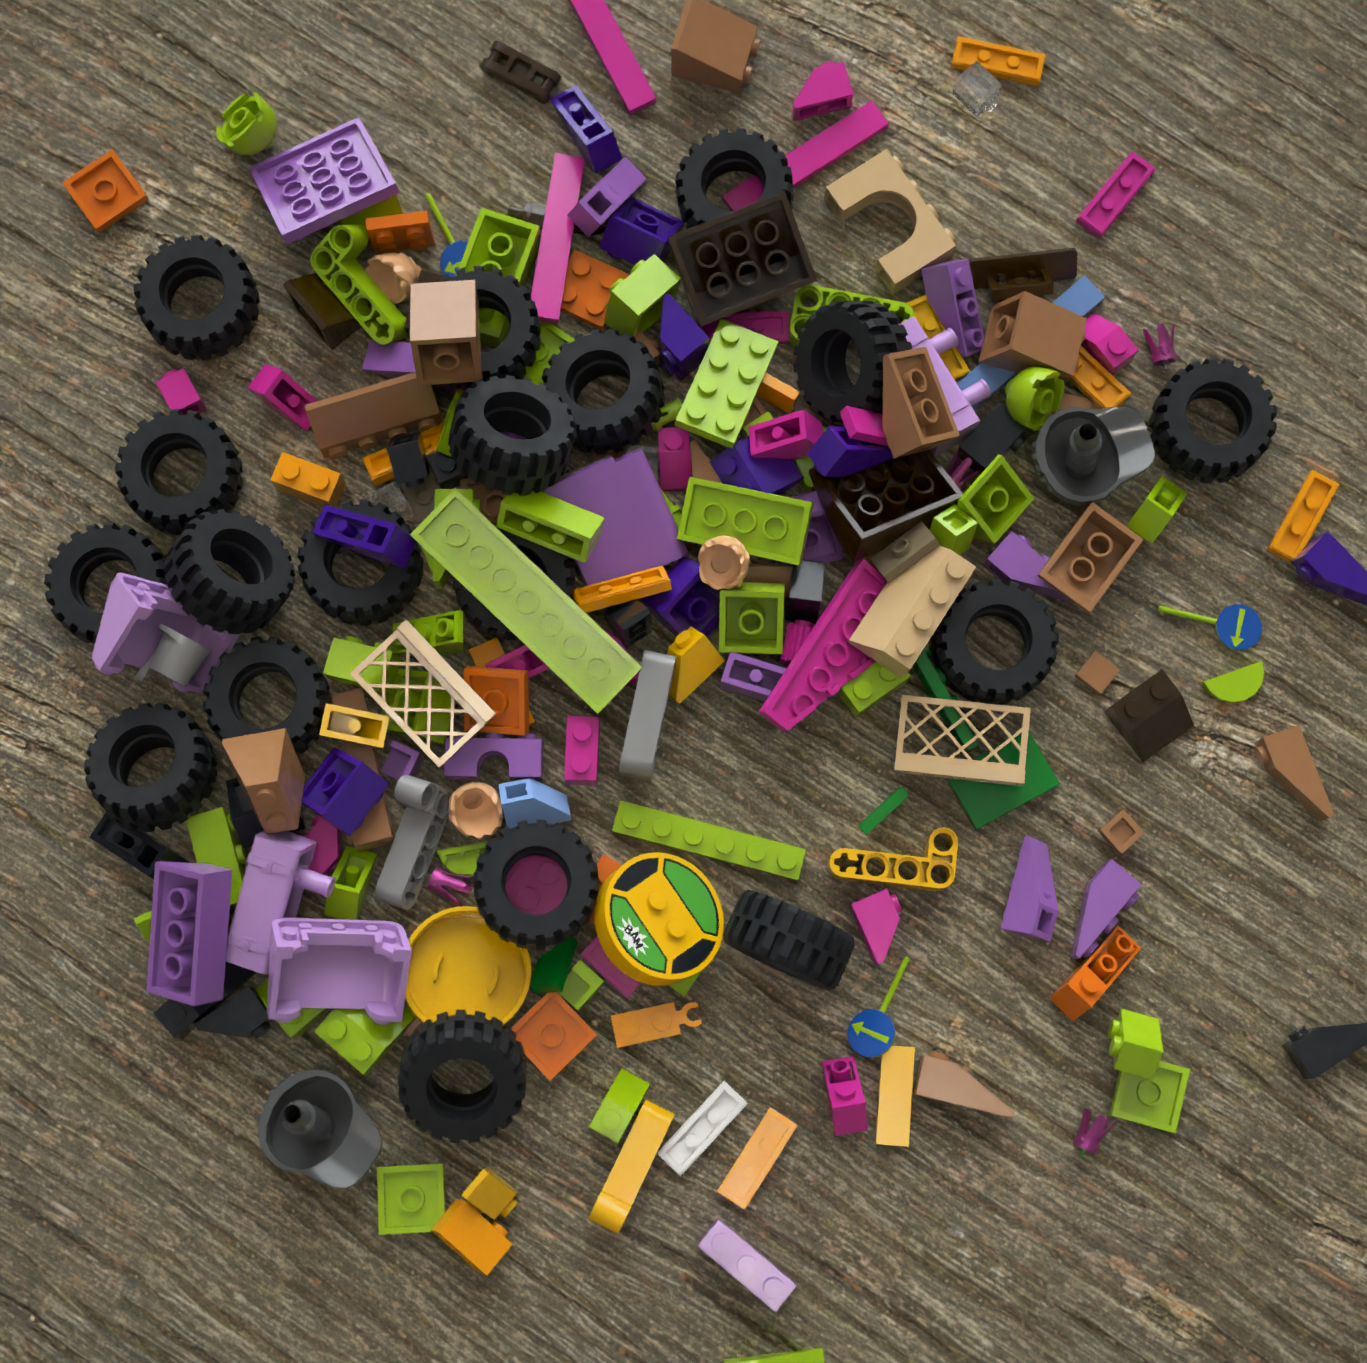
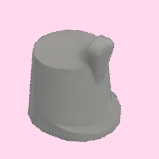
M160 624L158 628L163 632L158 646L151 658L136 674L135 678L142 682L148 669L151 668L186 687L210 653V650L175 630Z

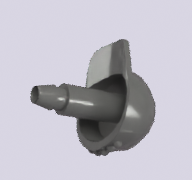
M1071 407L1060 410L1047 419L1040 429L1037 441H1034L1031 445L1032 449L1035 450V453L1031 456L1032 460L1036 462L1034 470L1036 473H1040L1041 482L1047 485V491L1051 494L1053 493L1062 502L1077 507L1089 506L1091 502L1097 504L1104 501L1119 485L1147 470L1153 463L1155 456L1153 443L1143 417L1135 409L1129 407H1109L1096 410Z
M306 1070L299 1073H290L286 1080H280L278 1087L270 1091L269 1102L264 1103L263 1112L258 1115V1136L261 1148L272 1163L284 1171L305 1174L334 1188L347 1189L356 1185L375 1163L382 1150L383 1140L380 1131L356 1102L351 1087L341 1077L326 1070Z

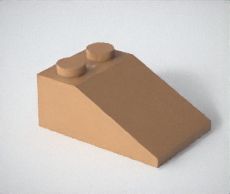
M926 347L890 353L883 356V431L887 439V445L894 458L930 450L960 436Z
M1091 502L1065 535L1037 576L1089 614L1143 539L1095 503Z

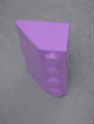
M155 862L146 992L192 1006L223 1000L232 880L231 869L204 863Z

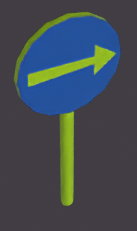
M427 193L425 197L450 244L441 254L440 267L444 276L449 275L452 278L456 276V270L459 269L469 241L460 240L455 242L432 195Z
M1234 604L1226 607L1219 613L1217 619L1165 606L1158 607L1160 612L1215 625L1219 640L1226 647L1233 650H1245L1253 647L1259 641L1262 634V623L1259 615L1252 608L1243 604Z
M908 956L903 958L880 1010H864L857 1014L849 1024L847 1031L848 1042L852 1049L861 1056L869 1058L881 1056L894 1043L896 1035L895 1026L885 1012L910 961Z

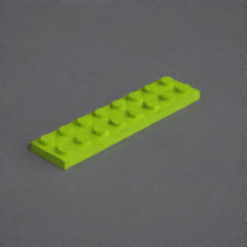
M456 488L410 534L597 714L642 668L636 660Z

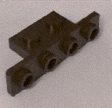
M1064 248L969 259L974 289L986 288L992 301L1002 302L1024 291L1040 298L1044 295L1053 294L1054 280L1076 278L1077 250L1075 248Z

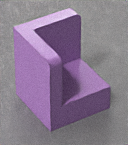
M391 740L389 744L391 751L380 772L397 781L403 775L415 777L424 757L420 752Z

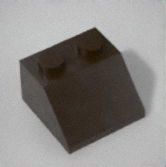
M317 273L291 279L283 284L293 306L331 350L360 329L358 321Z
M1163 669L1105 711V714L1142 762L1149 759L1194 726L1182 694Z

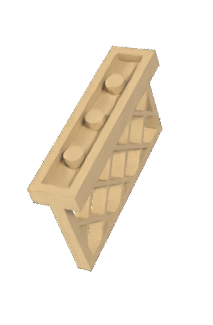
M407 620L400 624L392 635L350 673L439 768L496 716V713ZM398 639L406 648V662H387V649ZM383 653V661H375ZM410 653L419 662H410ZM369 665L383 666L382 684H368L360 674ZM387 666H406L405 685L386 684ZM410 666L424 667L429 672L428 685H409ZM432 676L441 686H432ZM373 688H382V698ZM386 689H405V707H390L386 703ZM409 689L428 690V708H408ZM432 690H446L451 695V709H432ZM455 700L463 709H454ZM395 712H404V721ZM408 712H427V731H413L408 726ZM431 713H451L450 732L431 731ZM454 713L469 714L477 724L468 732H454ZM417 735H427V743L425 744ZM431 735L450 736L449 750L441 758H438L430 749ZM454 736H463L453 745Z
M902 695L894 773L1023 786L1025 783V764L1031 708ZM907 704H921L929 715L914 725L906 715ZM928 705L939 707L932 711ZM944 707H953L961 718L947 729L935 714ZM960 708L972 710H970L967 714H964ZM977 710L986 711L993 720L981 732L968 719ZM993 712H1001L1003 714L997 718ZM1009 713L1023 715L1022 728L1013 735L1000 722ZM930 718H933L944 732L929 743L918 728ZM965 721L976 736L961 746L950 731ZM907 722L911 729L905 733V724ZM997 724L1008 739L994 750L982 735ZM913 732L926 745L917 754L903 753L904 739ZM1021 734V741L1019 745L1015 738ZM945 735L958 748L949 757H941L932 747ZM978 738L990 752L981 761L972 760L964 750ZM1011 742L1019 751L1018 765L1004 763L997 752ZM929 749L934 756L922 754ZM959 753H962L966 759H959L954 757H956ZM994 756L999 763L988 762L987 760Z

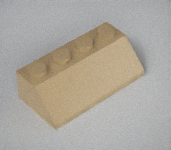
M938 546L891 582H886L848 643L901 678L912 668L976 566L951 549Z

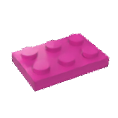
M540 855L528 856L517 861L509 870L505 882L506 894L510 902L518 910L530 915L546 914L557 908L563 901L567 892V878L564 870L555 860Z

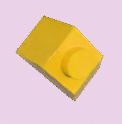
M691 626L678 634L675 642L668 647L667 654L676 656L668 697L680 704L725 662L708 638Z
M326 703L319 735L384 748L390 716Z
M486 1167L462 1193V1196L495 1220L500 1214L504 1218L509 1215L518 1204L514 1197L519 1192L494 1170Z

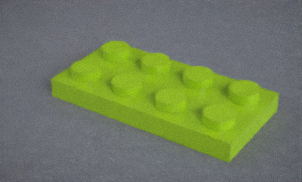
M721 319L678 413L674 426L733 449L779 341Z
M689 477L677 539L703 545L709 539L718 536H730L739 540L749 555L801 565L814 502Z

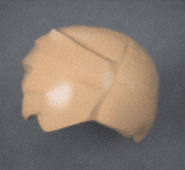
M403 252L376 255L367 261L369 266L365 268L368 275L393 304L404 302L410 297V284L418 282L422 270L412 257H408Z
M718 536L707 540L698 553L700 563L699 575L703 583L708 584L715 590L724 588L730 590L741 587L743 579L748 572L750 556L739 540L730 536Z
M471 782L462 785L450 796L449 821L466 837L472 836L481 840L486 835L493 836L501 827L503 820L501 799L497 791L486 783Z

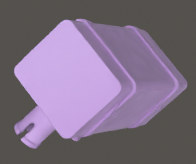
M911 317L899 325H904L908 333L906 339L907 342H911L912 349L927 348L960 435L930 449L929 451L935 457L961 443L974 431L980 419L971 406L991 397V390L986 381L981 379L961 391L939 356L943 352L958 346L959 341L955 332L951 328H947L944 332L928 339L916 318Z
M263 831L255 835L252 850L248 854V864L232 923L228 931L226 962L261 974H268L272 922L275 919L296 918L304 889L324 895L327 898L331 895L335 886V877L310 870L317 841L288 831L266 834Z

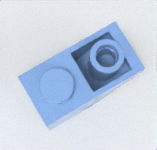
M532 778L498 784L506 825L510 829L518 826L517 822L526 820L527 824L537 823V820H546V823L549 825L572 820L567 795Z

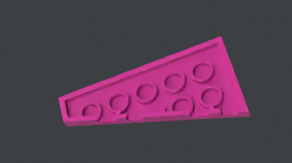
M864 559L856 561L758 712L782 732L790 730L813 712L825 699L833 696L844 684L856 678L876 662L848 643L850 637L887 582L882 574Z

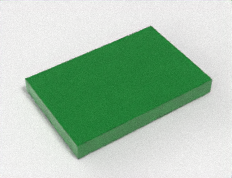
M1030 731L1028 733L1025 783L1023 786L946 778L975 830L1059 785L1057 778ZM1021 734L1015 738L1019 745L1021 741ZM1011 742L997 752L1004 763L1018 765L1019 751ZM1002 743L996 745L995 747H993V749L995 750V749H996L997 747H999ZM989 750L972 758V760L981 761L990 754ZM994 756L987 760L988 762L999 763Z

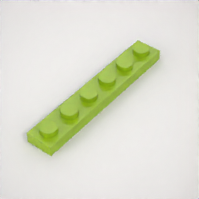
M621 800L612 833L794 881L799 880L806 849Z

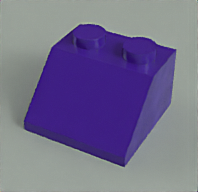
M631 196L610 215L599 248L607 251L611 257L623 259L634 266L642 259L644 261L648 260L653 254L665 262L671 251L667 237L681 232L685 222Z
M667 293L663 296L660 333V356L662 361L660 364L668 375L673 376L675 374L682 381L700 366L709 346V337L674 298Z
M749 436L736 442L733 449L728 447L710 461L723 484L776 495L784 494L804 479L793 459L752 457Z
M685 556L667 573L672 590L646 596L643 598L642 603L676 637L690 626L708 637L719 625L720 590H715L708 584L703 583L699 575L700 564Z
M334 747L304 786L302 804L338 830L351 836L354 830L362 825L364 817L372 806L380 801L389 783L362 761Z

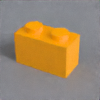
M285 452L281 453L270 479L276 490L323 508L324 505L336 507L346 485L341 473Z
M456 1198L431 1228V1231L476 1272L487 1276L512 1246V1243L506 1238L508 1232L494 1220L490 1224L481 1216L483 1211L469 1201L466 1202Z

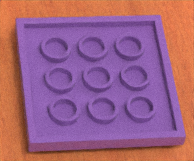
M359 117L249 167L286 245L301 240L315 231L329 227L343 218L357 214L369 206L385 201L391 196L400 193L396 182Z

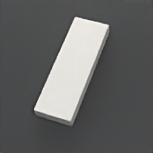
M723 1081L657 1154L681 1176L748 1103Z

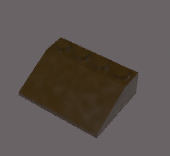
M785 192L667 237L689 305L699 327L817 281Z
M929 450L892 458L845 477H824L817 472L815 467L810 468L808 472L835 537L853 562L885 549L921 521L930 530L933 518L952 505H957L959 498L963 495L962 491Z

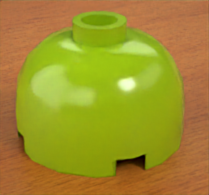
M252 92L254 96L250 97L245 93L235 99L222 115L225 119L223 127L221 128L218 125L216 129L218 140L236 154L251 156L269 149L275 141L277 131L275 111L256 92Z
M1033 366L1025 368L1012 378L1005 388L1007 410L1011 417L1028 429L1040 431L1047 421L1046 419L1051 412L1057 413L1060 408L1065 387L1064 380L1058 377L1061 375L1060 372L1046 367Z

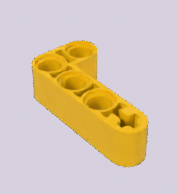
M943 827L934 830L927 838L924 857L840 848L830 856L827 868L830 875L838 880L942 891L950 886L955 878L958 838L955 832L949 828ZM941 835L948 839L950 843L948 851L942 852L936 849L934 846V838ZM843 856L846 863L856 864L858 858H862L859 866L860 875L855 874L857 867H847L844 872H841L840 867L834 865V862H837ZM870 860L879 861L883 866L882 874L879 876L870 875L866 869L867 862ZM907 863L914 868L915 875L913 879L905 880L899 875L898 869L901 864ZM939 867L946 872L947 879L945 883L938 884L932 880V868Z
M645 1099L588 1220L616 1234L619 1233L675 1113Z

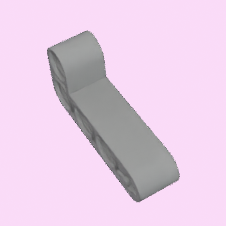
M644 650L641 662L642 668L639 671L619 765L620 776L647 782L652 781L676 656Z
M403 775L398 780L395 787V799L406 806V809L376 885L375 895L378 901L404 910H409L415 904L449 817V799L452 795L450 791L433 782L410 775Z

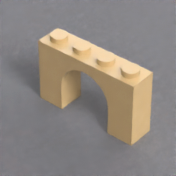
M887 149L826 187L824 200L841 223L865 207L880 202L891 203L900 207L911 219L913 225L912 236L905 243L877 261L875 271L892 295L922 276V268L945 262L953 257L956 248L954 235L948 228H943L938 221L939 217L931 204L927 205L916 182L914 180L909 181L904 174L901 161L896 156L892 157Z

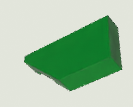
M899 787L859 824V829L865 835L869 834L909 797V793L903 787Z
M575 937L567 938L563 944L555 946L538 959L529 986L534 993L563 991L578 943Z

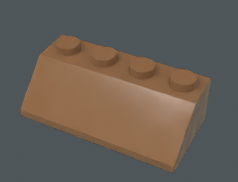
M416 372L304 405L319 449L324 458L330 457L331 459L343 457L348 454V451L356 448L361 450L373 448L379 441L405 436L412 431L420 430L423 432L443 422L432 385H418Z

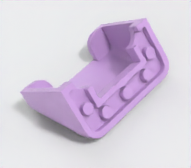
M117 573L110 585L92 660L95 663V668L106 675L121 673L124 663L143 667L158 646L163 632L158 627L160 624H163L210 650V653L186 687L174 681L172 682L173 686L181 692L188 693L192 691L203 694L204 683H210L211 677L208 675L211 667L217 668L222 661L219 657L224 652L229 654L241 634H228L227 630L217 632L212 630V626L207 624L202 626L196 622L197 618L192 614L188 616L182 610L183 605L174 600L171 594L173 589L168 588V585L125 573Z
M275 919L272 922L270 936L267 998L268 1020L282 1023L291 1022L294 1018L300 1016L301 1008L366 1009L367 1015L378 1024L385 1025L391 1022H402L412 951L403 926L392 921Z

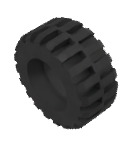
M728 128L719 130L720 135L714 137L709 133L702 137L703 143L701 145L694 143L689 148L690 157L683 156L679 164L680 171L676 173L675 183L677 189L675 191L682 221L686 222L687 229L733 212L715 207L706 197L709 185L720 175L731 171L747 172L756 175L762 181L764 191L757 202L785 192L792 210L793 181L791 167H788V160L785 154L781 151L778 152L777 144L771 139L764 142L763 134L754 131L752 135H749L745 128H737L736 132L728 133Z
M192 235L191 240H185L184 236L174 238L175 243L168 246L166 242L158 247L159 253L156 255L150 253L145 259L148 264L147 267H141L137 274V278L141 283L134 285V295L137 298L135 306L141 316V321L154 340L175 356L180 352L184 359L194 360L195 355H199L202 360L212 359L211 354L218 353L220 357L228 354V347L234 345L237 348L243 343L241 339L243 334L250 335L254 328L250 321L257 320L259 314L256 306L260 302L259 293L245 261L241 256L237 255L235 249L228 244L222 246L220 240L209 237L205 241L202 235ZM196 277H212L223 283V298L219 306L209 315L200 319L186 320L172 314V298L176 290L186 281Z
M474 266V271L466 272L464 267L456 270L457 276L450 278L449 275L442 277L440 282L475 280L479 308L494 309L508 319L510 330L506 339L495 349L481 353L482 381L485 382L487 378L494 376L501 379L505 375L514 376L521 380L527 374V365L532 367L537 359L535 352L540 350L541 344L538 312L527 288L519 286L518 279L511 274L507 275L506 278L503 277L502 270L494 267L491 268V272H485L484 266ZM476 382L449 384L451 387L459 390L461 386L467 389Z
M872 301L832 302L817 309L815 314H812L805 322L807 327L800 330L798 339H800L799 345H796L794 350L797 360L796 363H793L794 372L798 374L799 379L796 380L798 389L803 390L804 395L802 397L806 403L813 405L812 410L819 416H824L826 420L843 423L840 411L846 406L883 414V356L912 349L911 342H907L906 336L908 333L904 325L898 324L899 318L893 312H888L889 310L886 306L880 303H873ZM852 338L859 349L861 358L860 374L855 386L849 379L845 363L847 347Z
M601 329L591 330L590 335L583 336V333L575 336V341L570 344L565 342L559 347L561 352L558 355L554 353L549 359L548 364L550 368L544 369L542 380L544 382L543 385L548 387V391L551 393L556 392L562 398V403H567L572 411L577 425V434L573 446L577 445L580 451L590 453L591 449H594L596 454L606 455L607 450L613 449L615 453L624 451L623 447L631 444L633 447L640 443V436L643 434L648 436L652 432V422H659L662 415L660 408L665 405L663 380L648 348L642 342H636L634 336L628 333L620 336L618 330L608 329L607 333H602ZM619 375L630 380L628 389L623 397L609 407L594 410L577 405L578 397L583 388L600 376Z
M1206 358L1202 364L1199 361L1189 363L1185 369L1178 370L1159 393L1152 407L1154 413L1150 417L1149 427L1154 428V431L1150 436L1154 445H1160V449L1157 451L1162 460L1168 458L1171 462L1168 467L1175 473L1180 469L1185 472L1184 478L1191 481L1196 476L1201 477V483L1211 484L1214 479H1217L1219 483L1226 482L1233 476L1239 477L1244 474L1269 448L1272 442L1271 437L1275 434L1277 423L1273 421L1277 416V407L1269 403L1274 397L1270 389L1264 390L1261 386L1264 380L1259 375L1255 378L1248 373L1250 368L1244 364L1238 368L1233 366L1234 360L1224 359L1222 363H1217L1216 358ZM1198 398H1213L1226 404L1237 418L1239 425L1238 438L1233 443L1226 445L1211 444L1199 438L1192 431L1187 421L1186 408L1188 404Z
M505 375L503 378L498 379L497 376L487 378L485 382L480 380L474 383L461 394L455 407L448 445L450 446V454L457 467L463 474L468 473L471 481L476 484L478 482L482 483L484 488L490 491L496 489L502 491V494L505 495L519 493V496L531 494V491L538 493L546 490L548 486L551 487L556 484L560 477L565 474L577 434V425L567 403H562V398L556 392H549L547 386L541 383L539 385L531 383L532 380L527 378L519 380L514 379V376ZM498 431L512 432L521 435L526 439L511 438L499 433Z
M171 409L170 415L165 416L162 411L152 414L153 420L147 423L143 419L137 423L139 429L135 433L128 432L124 438L128 442L127 446H120L117 456L121 459V463L115 464V474L120 478L117 485L119 491L125 497L124 500L145 523L148 522L153 528L161 532L166 529L170 534L180 535L187 524L199 514L204 512L211 513L212 510H225V513H227L226 508L229 504L236 505L239 499L235 493L236 489H242L243 479L240 476V473L243 472L242 462L238 458L239 453L224 430L217 426L215 421L207 416L202 418L198 412L192 410L187 411V414L184 415L181 409ZM182 448H192L201 451L207 459V471L204 479L196 489L179 497L162 496L155 490L153 486L154 472L164 456Z
M360 499L357 505H354L351 500L342 502L343 507L340 509L397 524L409 534L413 532L410 526L404 522L401 515L396 511L391 512L388 506L382 503L374 506L370 500ZM316 516L311 521L313 526L311 532L305 530L301 538L304 546L298 548L297 557L300 560L298 571L304 582L303 585L318 607L322 608L330 617L334 619L336 617L340 618L343 623L352 625L355 621L359 622L361 626L370 625L371 620L376 619L379 623L387 621L388 614L395 612L397 615L403 611L402 604L406 600L408 602L412 601L415 596L413 590L415 586H420L422 579L420 570L423 569V559L420 555L421 550L418 542H416L405 569L389 564L384 576L372 586L363 589L346 588L337 582L332 572L333 559L342 546L312 534L319 519Z
M212 510L211 513L204 512L199 514L187 524L167 553L168 558L165 560L164 567L165 573H167L165 578L168 588L173 589L171 592L172 597L176 602H180L183 605L182 610L188 616L192 614L197 618L196 622L202 626L206 624L212 626L214 631L224 632V630H227L228 634H241L242 632L246 634L255 632L258 628H263L289 598L295 584L294 564L290 563L292 560L288 549L283 548V541L278 535L274 536L270 532L271 528L266 524L261 525L256 522V518L250 515L242 516L238 511L230 510L225 513V510ZM214 560L231 566L243 577L246 584L227 576L216 565Z
M491 522L496 527L497 522ZM496 527L520 551L527 552L535 557L540 563L543 572L572 599L573 590L575 589V575L571 557ZM454 577L453 590L456 593V600L471 623L496 638L520 640Z
M105 522L103 528H100L97 524L86 526L87 532L83 534L77 530L70 534L72 540L67 545L63 542L60 543L56 548L60 552L58 557H51L47 565L52 569L51 574H45L44 584L50 589L45 592L47 602L52 606L51 612L62 623L63 627L86 643L95 645L103 613L91 610L86 605L84 599L86 581L95 568L108 561L124 560L132 564L136 570L137 577L167 585L165 578L167 573H165L164 569L166 559L163 553L148 537L141 532L137 533L132 527L127 525L119 528L115 523Z
M991 579L989 584H984L980 581L972 584L969 589L964 588L960 591L934 632V660L939 662V668L944 676L949 679L950 683L948 686L954 691L959 689L965 693L963 697L970 701L976 698L980 700V703L991 704L992 702H998L999 705L1009 704L1014 699L1018 701L1033 691L1044 680L1056 660L1058 652L1055 648L1059 643V633L1054 632V627L1057 624L1054 615L1048 616L1046 613L1048 605L1045 601L1041 600L1038 602L1033 598L1035 592L1029 588L1026 591L1018 589L1019 583L1009 581L1008 585L1001 584V579ZM983 616L1002 617L1010 621L1019 630L1024 642V652L1016 665L1007 670H993L982 666L971 656L966 645V634L968 628L976 619Z
M270 636L268 640L254 637L250 639V644L245 645L241 641L233 645L235 651L229 655L224 652L219 657L222 661L217 668L212 666L208 673L211 677L210 683H204L203 693L207 696V700L203 701V709L208 714L207 722L210 728L221 741L223 739L286 728L295 752L300 751L304 753L309 749L307 744L312 739L317 741L321 736L319 735L325 704H331V697L328 695L330 687L323 675V671L305 650L300 649L297 644L290 641L282 642L278 637ZM279 672L293 682L297 692L296 703L292 712L283 722L276 726L264 729L251 726L244 720L239 709L240 697L244 688L252 679L261 674Z
M151 703L139 704L138 709L129 707L122 710L123 714L117 718L112 716L106 721L108 725L104 729L99 728L94 735L96 741L94 744H89L86 752L90 759H86L84 762V772L87 774L85 781L96 801L118 823H122L126 828L132 830L140 828L143 832H153L155 827H159L162 831L172 828V823L178 821L181 824L188 820L187 815L192 811L197 813L203 806L200 803L202 799H208L213 790L210 783L216 781L217 771L214 767L217 765V758L212 750L211 742L192 717L187 716L183 710L177 707L171 709L168 704L156 703L155 707ZM162 747L175 749L174 762L163 778L149 786L139 788L128 787L129 772L134 763L143 754Z
M527 820L517 822L518 826L511 829L506 827L500 831V835L496 839L491 838L486 844L483 854L480 853L478 857L477 868L473 877L477 907L486 925L507 943L510 941L517 944V947L525 949L527 947H536V950L546 949V946L549 945L558 946L563 944L567 938H573L578 934L581 927L587 924L592 916L599 889L597 864L592 858V852L587 845L584 846L581 842V837L574 831L572 833L566 831L565 826L558 823L555 826L546 823V820H537V823L527 824ZM533 855L546 856L555 860L562 867L567 878V892L563 901L557 908L542 915H530L518 910L510 902L505 889L506 877L511 867L520 859Z
M746 890L740 894L723 932L724 942L733 949L787 975L826 990H832L838 986L855 948L854 937L843 929L799 907L753 890Z
M456 1010V1014L449 1016L448 1012L438 1014L435 1022L431 1019L426 1020L420 1025V1032L414 1031L408 1039V1045L404 1047L401 1057L398 1095L400 1103L405 1105L404 1112L411 1120L416 1118L415 1126L422 1132L428 1129L431 1131V1137L441 1140L442 1137L450 1138V1143L460 1144L462 1139H468L469 1143L479 1142L481 1136L485 1135L486 1138H491L497 1135L498 1127L505 1129L512 1123V1116L518 1115L522 1107V1099L525 1098L526 1059H524L522 1044L516 1041V1034L510 1028L503 1030L502 1021L495 1017L488 1020L485 1018V1013L475 1011V1015L466 1014V1010ZM463 1058L471 1059L484 1065L492 1073L494 1079L487 1087L478 1092L457 1094L442 1088L435 1081L431 1073L446 1061Z

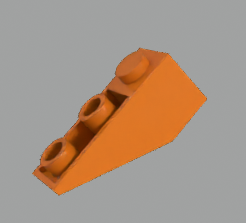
M1117 925L1096 949L1066 978L1049 999L1072 1021H1075L1092 1008L1139 952L1141 947Z

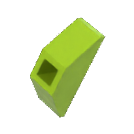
M457 610L408 620L441 656L464 652L463 611ZM403 622L393 624V633ZM397 639L392 645L393 652L400 656H406V648Z

